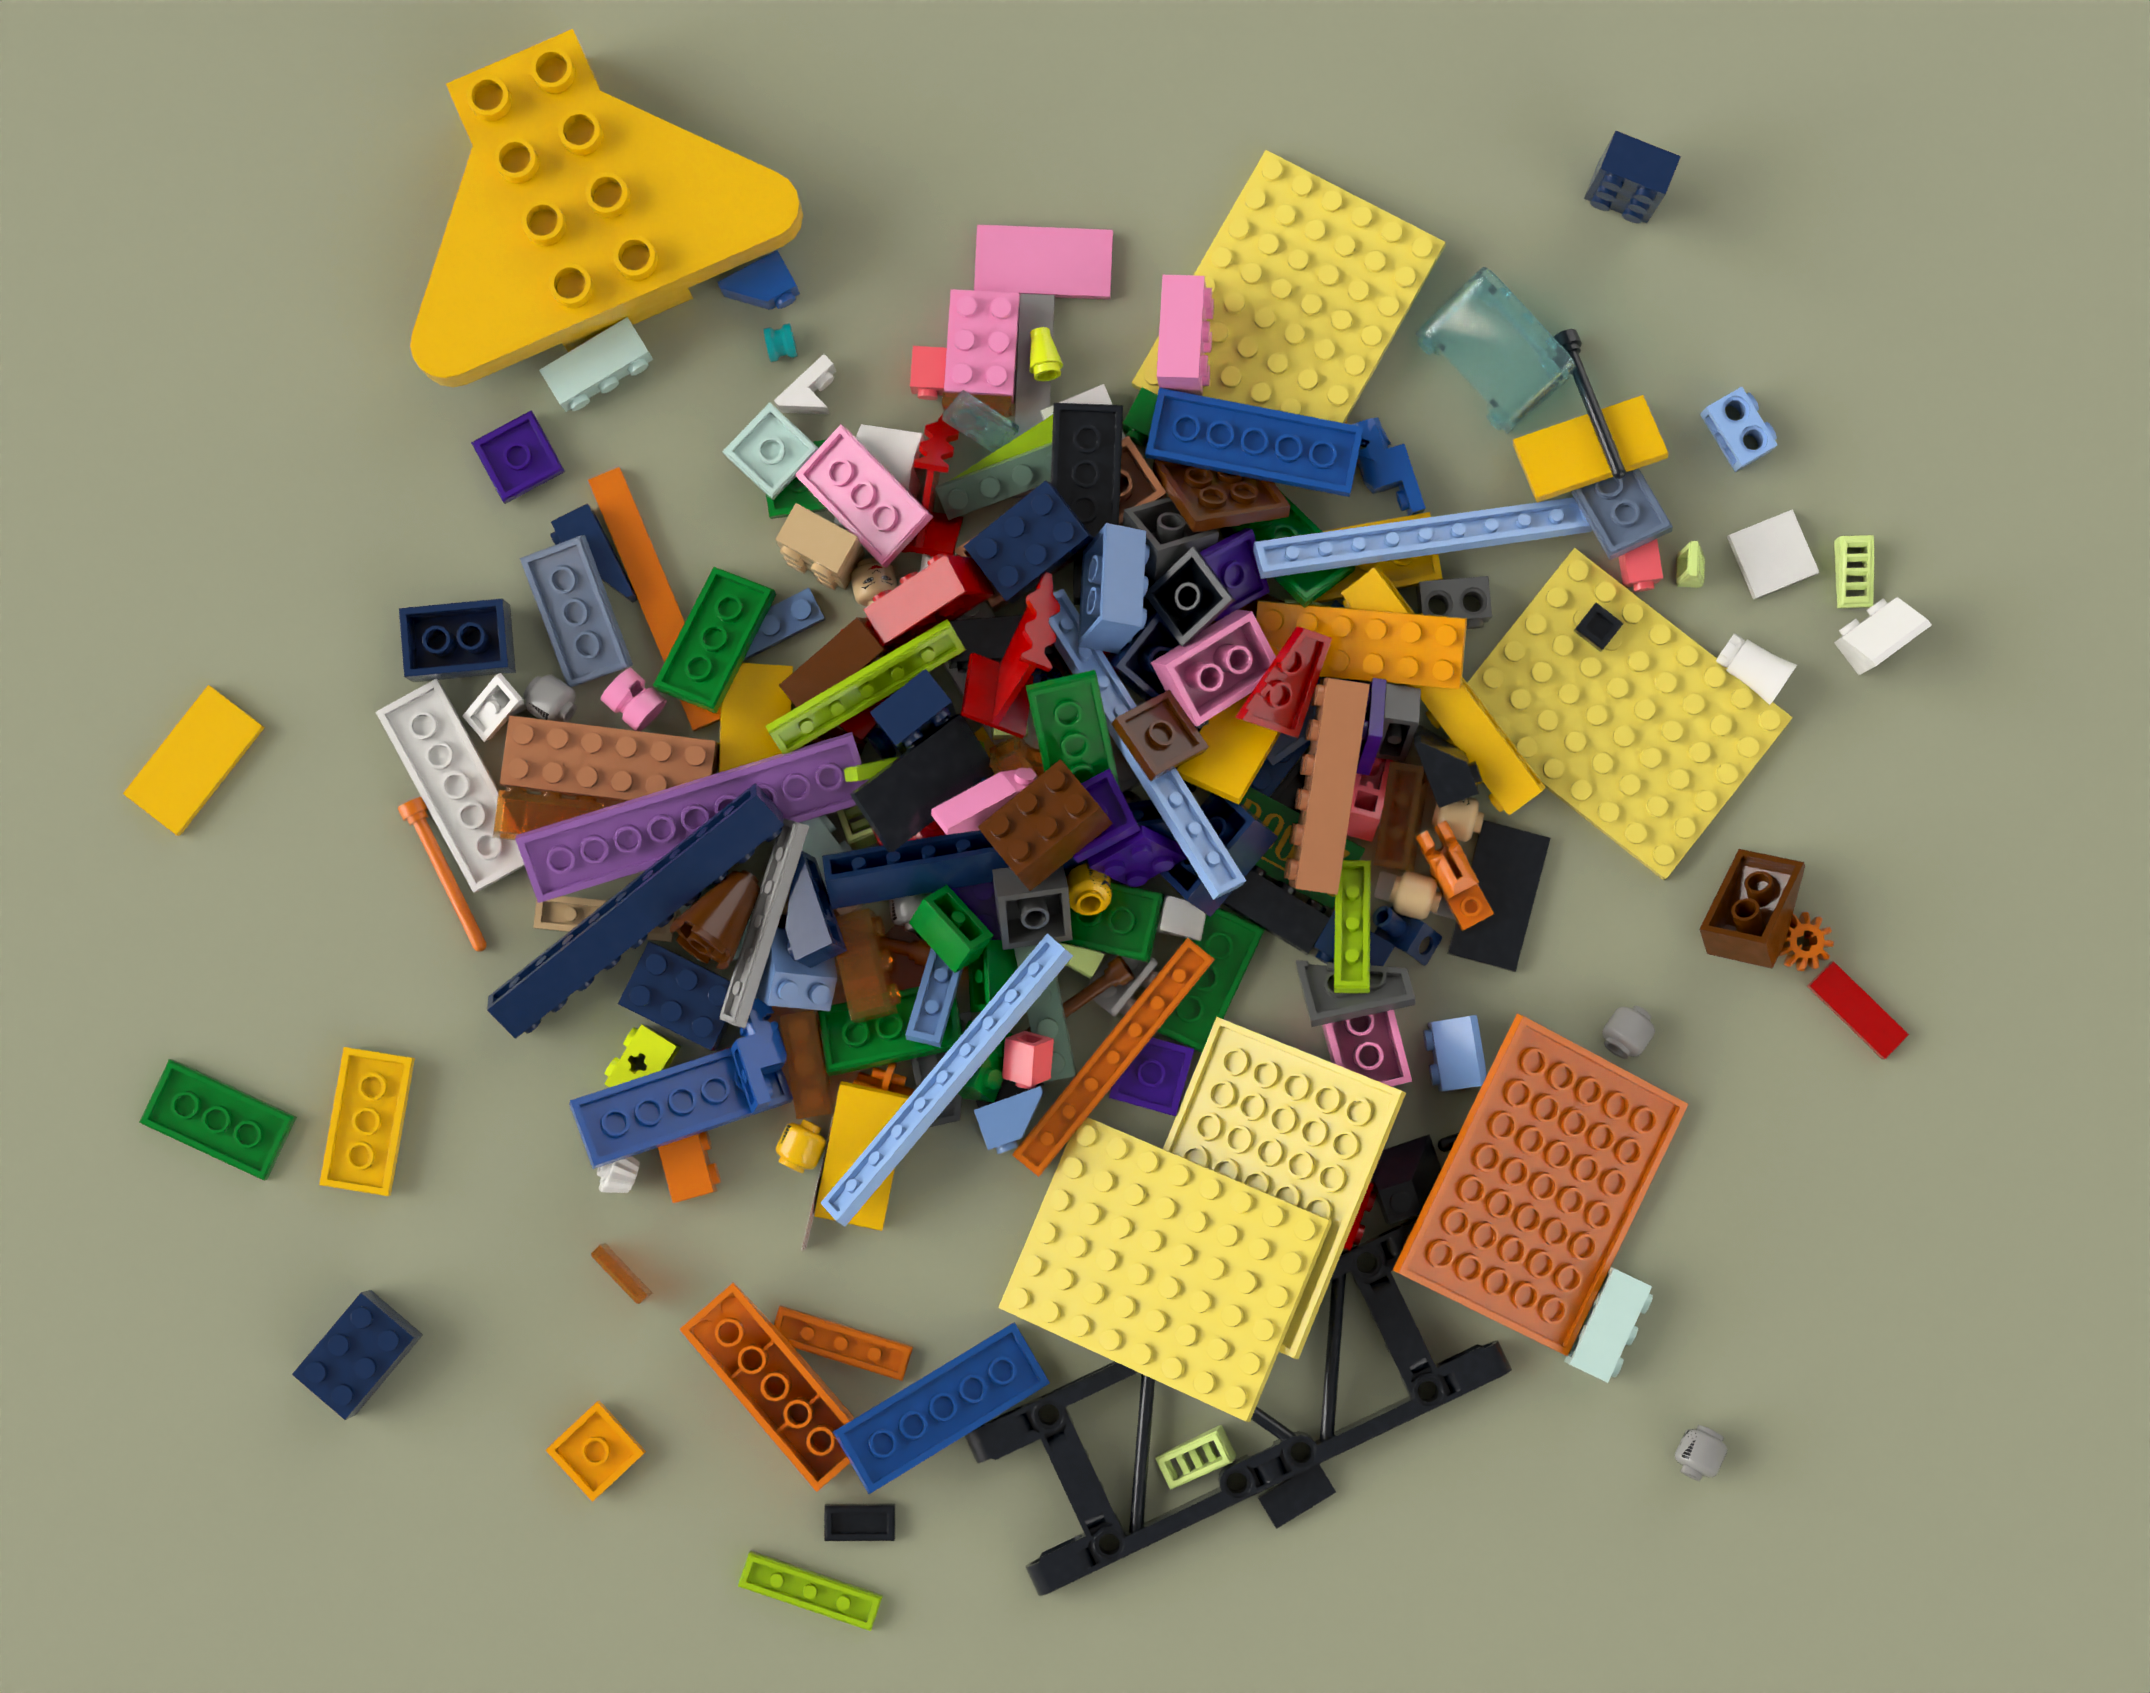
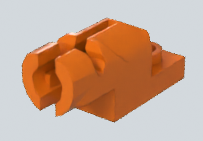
M1447 820L1434 827L1442 844L1440 849L1435 850V843L1427 830L1415 838L1431 868L1429 870L1430 874L1436 879L1440 892L1443 893L1442 895L1463 931L1493 915L1494 912L1478 885L1479 880L1470 866L1463 849L1456 840Z

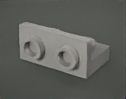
M1111 955L1087 986L1105 974L1104 970L1108 968L1107 963L1116 958V955ZM1122 957L1132 970L1135 979L1125 986L1120 984L1114 987L1112 985L1095 997L1093 1001L1113 1017L1118 1012L1125 1015L1137 1001L1132 996L1140 985L1146 989L1159 972L1154 969L1158 962L1154 958L1150 957L1148 963Z

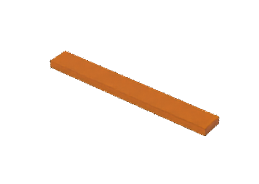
M617 467L589 479L588 482L665 663L685 620L621 468ZM680 700L694 732L720 721L721 706L716 714Z
M1187 938L1022 1141L1012 1156L1039 1177L1215 959Z

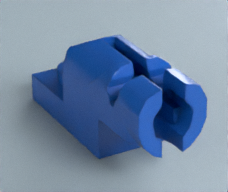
M1378 417L1352 424L1364 427L1360 446L1366 448L1359 450L1357 463L1366 487L1372 494L1399 487L1400 490L1396 491V498L1400 510H1406L1408 516L1423 513L1426 507L1405 444L1388 448L1391 442L1382 428Z
M758 998L754 999L746 1028L739 1027L740 1036L745 1037L736 1039L730 1049L752 1114L765 1111L773 1097L770 1080L767 1077L764 1078L763 1075L781 1070L787 1059V1051L778 1028V1023L776 1021H767L771 1018V1014L774 1013L772 1006H767Z

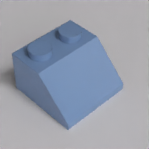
M777 927L756 997L767 1006L830 1011L837 983L834 957L812 968L794 961L787 950L786 943L789 942L786 930L785 928Z
M1477 1015L1429 1022V1030H1423L1426 1051L1432 1050L1434 1064L1429 1065L1432 1085H1438L1439 1091L1482 1086L1487 1072Z
M1042 1086L974 1110L988 1150L996 1148L997 1154L1018 1147L1016 1140L1023 1138L1044 1094Z

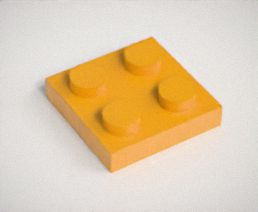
M600 1400L591 1406L545 1450L592 1502L646 1452Z

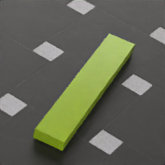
M946 619L766 725V728L782 754L793 752L896 692L925 668L930 672L966 649L950 622Z

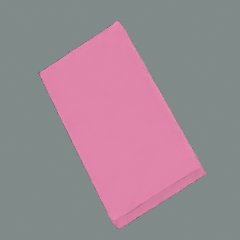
M977 225L974 291L1019 293L1020 296L1021 294L1055 295V298L1110 300L1113 230Z
M841 424L795 474L850 533L858 537L865 549L886 568L933 518L917 499Z

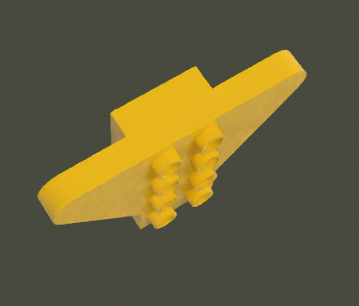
M573 29L448 82L446 86L472 143V149L412 331L410 341L412 357L419 368L431 380L439 385L454 388L472 383L561 343L570 352L628 317L632 325L693 299L689 287L779 249L792 241L801 229L803 211L797 190L789 179L778 172L602 92Z

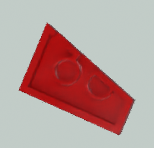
M1297 626L1235 718L1299 738L1332 638Z

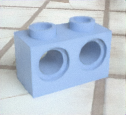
M1743 387L1707 406L1700 414L1734 472L1770 453L1777 446L1775 441L1777 436L1770 423L1763 422L1757 412L1759 406L1756 399L1751 393H1746ZM1725 407H1735L1740 413V420L1729 419L1725 413ZM1750 435L1754 437L1758 443V448L1756 450L1748 449L1743 443V436Z

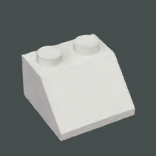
M1898 597L1888 603L1883 598L1866 610L1870 616L1859 623L1855 618L1840 629L1839 632L1842 634V637L1835 641L1834 644L1856 673L1861 675L1883 662L1932 624Z

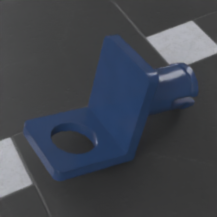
M1381 906L1373 914V923L1378 926L1374 932L1376 935L1406 952L1424 966L1428 964L1442 940V936L1418 919L1395 913L1393 907ZM1429 936L1430 941L1427 949L1419 953L1422 940Z

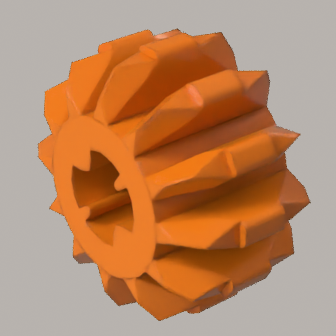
M1802 912L1799 919L1794 914L1792 915L1787 938L1779 956L1787 954L1784 960L1786 967H1790L1796 962L1797 971H1805L1807 964L1812 969L1819 968L1818 958L1824 961L1830 958V955L1823 950V947L1834 946L1833 941L1824 940V935L1830 934L1832 930L1830 927L1819 929L1823 920L1820 916L1815 917L1810 922L1809 912ZM1805 934L1804 939L1809 938V946L1800 949L1803 945H1797V937H1802Z

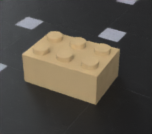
M795 503L775 539L781 549L780 553L784 555L783 559L788 561V566L803 574L807 570L813 572V575L818 578L817 581L832 590H835L837 586L846 590L851 581L852 571L857 568V563L862 561L865 556L856 535Z

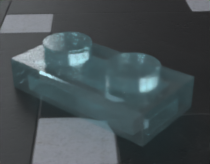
M964 390L943 413L942 420L991 452H995L1012 441L1019 431L1017 424Z

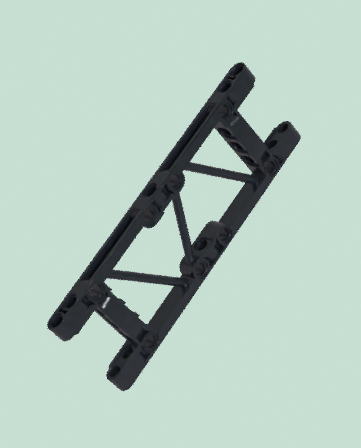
M1418 1217L1351 1248V1251L1346 1250L1340 1255L1331 1278L1320 1439L1314 1441L1305 1432L1291 1431L1256 1406L1251 1420L1278 1439L1273 1441L1271 1447L1252 1456L1246 1454L1234 1460L1233 1463L1224 1466L1218 1478L1220 1487L1144 1523L1155 1380L1141 1374L1129 1530L1124 1531L1117 1514L1114 1513L1108 1501L1104 1486L1094 1471L1089 1454L1079 1439L1074 1422L1067 1409V1406L1138 1373L1115 1361L1000 1415L965 1435L977 1463H982L989 1459L997 1460L1041 1439L1084 1533L1042 1552L1040 1558L1025 1566L1038 1595L1043 1596L1509 1373L1512 1368L1498 1340L1483 1346L1476 1344L1437 1364L1434 1363L1391 1273ZM1362 1253H1371L1375 1259L1374 1267L1367 1272L1360 1271L1356 1264L1358 1257ZM1350 1272L1370 1309L1372 1319L1386 1343L1385 1346L1400 1372V1378L1409 1396L1335 1431L1346 1273ZM1425 1381H1432L1436 1387L1435 1394L1430 1399H1421L1418 1395V1388ZM1047 1404L1054 1405L1059 1410V1417L1054 1422H1045L1039 1415L1041 1407ZM1298 1442H1305L1309 1445V1454L1304 1459H1294L1290 1454L1292 1446ZM1237 1472L1245 1475L1246 1484L1243 1488L1232 1490L1227 1486V1479L1231 1474ZM1105 1534H1113L1119 1539V1545L1116 1549L1107 1551L1100 1546L1099 1540Z

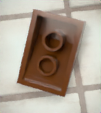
M1738 849L1699 929L1707 954L1773 969L1787 938L1805 870V863Z

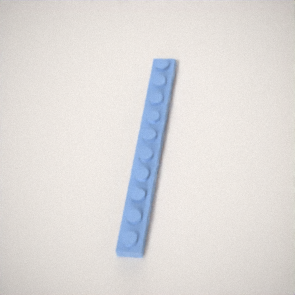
M1574 497L1257 541L1254 543L1253 552L1260 577L1264 579L1591 532L1592 529Z
M1064 589L1054 592L1053 595L1060 604V612L1049 618V625L1056 634L1055 647L1073 675L1091 670L1096 671L1110 735L1209 894L1215 900L1241 887L1246 882L1244 876L1176 768L1150 781L1111 725L1116 717L1137 706L1104 653L1100 650L1078 646L1080 615Z
M1048 933L821 1201L823 1207L836 1222L845 1227L1073 957L1069 951Z

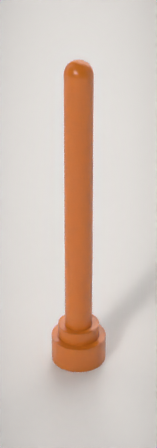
M417 797L400 805L397 809L403 821H408L410 826L414 825L474 950L478 952L484 951L487 946L486 941L426 820L429 816L426 812L428 808L422 797Z

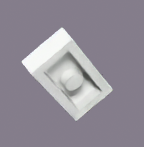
M825 354L774 400L777 408L782 413L829 414L827 406L814 393L817 389L822 391L827 388L835 378L833 376L836 372L834 364Z
M499 673L462 717L485 742L495 736L509 719V715L514 716L524 711L526 706L522 697L505 677Z
M1172 896L1164 897L1156 932L1201 941L1206 914L1186 900Z

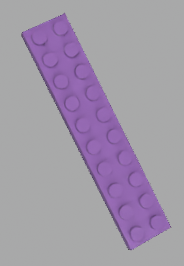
M850 732L801 747L787 754H778L518 834L515 840L538 903L647 870L754 783L783 813V818L800 823L855 806L856 803L850 794L868 780L846 782L844 770L846 767L862 764L853 733Z

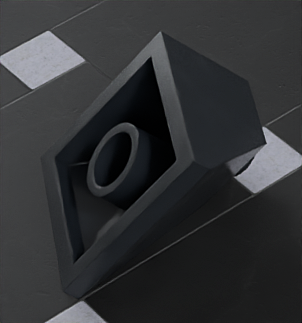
M1192 547L1147 590L1145 595L1183 647H1186L1235 601L1195 547Z
M1418 725L1414 735V743L1438 807L1441 808L1479 794L1477 783L1483 780L1476 761L1469 763L1465 752L1425 727Z
M1430 1134L1382 1151L1371 1181L1374 1184L1373 1187L1377 1193L1376 1196L1387 1224H1393L1419 1215L1436 1182L1441 1166Z

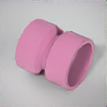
M630 667L618 675L601 696V701L613 712H622V720L634 731L641 732L659 715L665 707L667 700L653 687L645 688L646 681Z

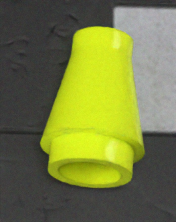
M1039 327L1031 330L1030 373L1034 374V379L1037 381H1051L1060 377L1063 363L1051 337L1050 329Z

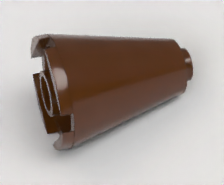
M741 870V872L732 871L672 923L670 932H678L679 936L676 941L679 945L700 961L708 964L712 959L720 962L716 968L727 969L735 956L760 891V887L757 885L759 883L758 879L746 870Z

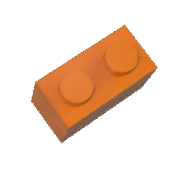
M708 1131L658 1147L672 1203L718 1191L716 1184L721 1183L716 1163L710 1164L707 1150L712 1149Z

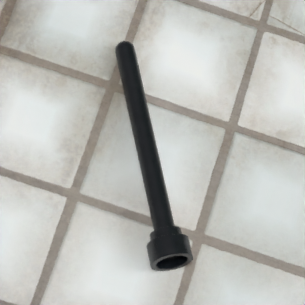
M1575 329L1561 331L1551 339L1557 355L1567 361L1614 478L1621 479L1625 476L1626 470L1579 356L1582 342L1578 332Z

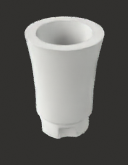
M1735 633L1716 659L1718 664L1727 668L1726 671L1750 687L1769 705L1797 666V664L1766 651L1748 639L1745 641Z

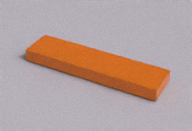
M781 1305L774 1322V1326L796 1349L903 1381L913 1346Z

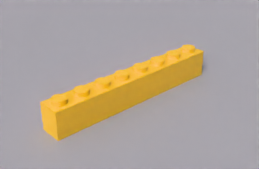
M1380 566L1372 568L1341 592L1345 598L1342 601L1345 608L1415 614ZM1463 677L1460 689L1405 684L1408 687L1421 689L1420 699L1429 709L1425 712L1426 716L1437 729L1440 727L1444 729L1450 737L1446 741L1465 752L1469 763L1476 761L1483 780L1478 782V784L1484 782L1491 792L1488 797L1499 812L1505 810L1508 816L1546 788Z

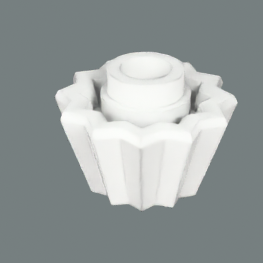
M631 1156L599 1167L597 1170V1176L601 1177L599 1190L606 1193H628L637 1177L640 1162Z

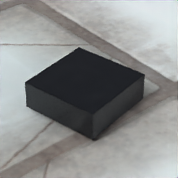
M1596 602L1574 629V632L1601 652L1624 623Z

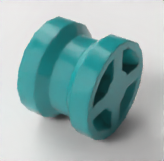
M790 323L783 324L781 329L774 330L771 327L763 329L770 362H776L782 356L798 357Z

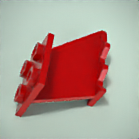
M943 412L937 422L925 426L924 434L930 439L919 444V452L925 457L914 460L915 468L927 469L922 506L933 518L901 551L903 553L915 552L931 557L941 553L954 555L963 517L959 516L948 520L946 514L933 512L937 493L936 486L939 482L940 472L948 473L949 465L943 460L952 458L954 455V447L949 442L958 440L960 430L952 425L951 413Z
M1048 572L1042 575L1035 591L1026 596L1027 608L1001 663L976 653H972L969 656L961 716L1019 738L1026 736L1030 707L1026 685L1033 684L1034 676L1031 674L1036 667L1047 672L1052 669V665L1044 652L1045 648L1056 642V634L1049 625V618L1060 612V604L1053 595L1052 574Z

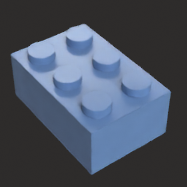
M1106 523L1083 550L1079 647L1118 654L1127 643L1132 641L1134 635L1144 628L1147 610L1143 608V597L1148 589V577L1144 576V571L1150 553V547L1146 544L1145 530Z

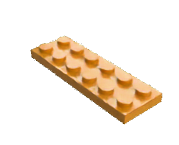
M1258 601L1256 620L1275 656L1278 655L1297 626L1332 638L1319 677L1372 681V678L1385 679L1386 683L1452 689L1461 688L1467 618L1308 605L1304 608L1301 604Z

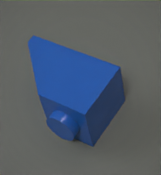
M778 250L717 282L724 297L768 310L775 307L778 309L785 308L791 305L796 300L795 297L800 294Z

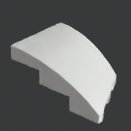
M861 424L856 438L916 498L921 484L914 470V460L918 459L921 455L919 444L925 441L923 433ZM835 517L834 524L844 529L845 527Z

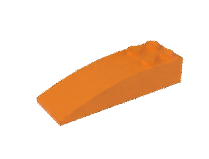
M734 1282L679 1329L816 1492L850 1463L833 1431L855 1419L854 1416L798 1351Z

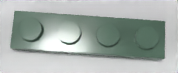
M1052 442L937 485L936 491L948 520L1036 488L1045 480L1051 482Z
M1037 945L1014 948L1018 967ZM1056 976L1027 1010L1031 1032L1054 1039L1051 1079L1044 1082L1077 1075L1058 978Z

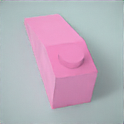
M1018 768L1016 770L999 772L934 807L931 811V816L946 835L978 831L980 824L1037 779L1038 775L1032 768Z

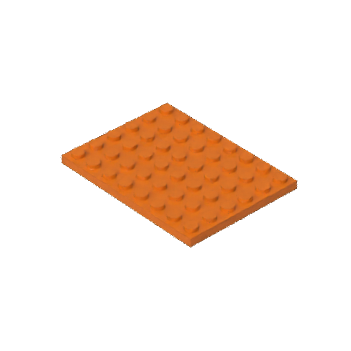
M1516 1014L1393 1271L1568 1356L1688 1107V1103L1529 1018Z

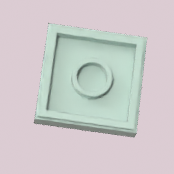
M769 402L722 452L762 491L774 500L796 477L795 474L819 448Z

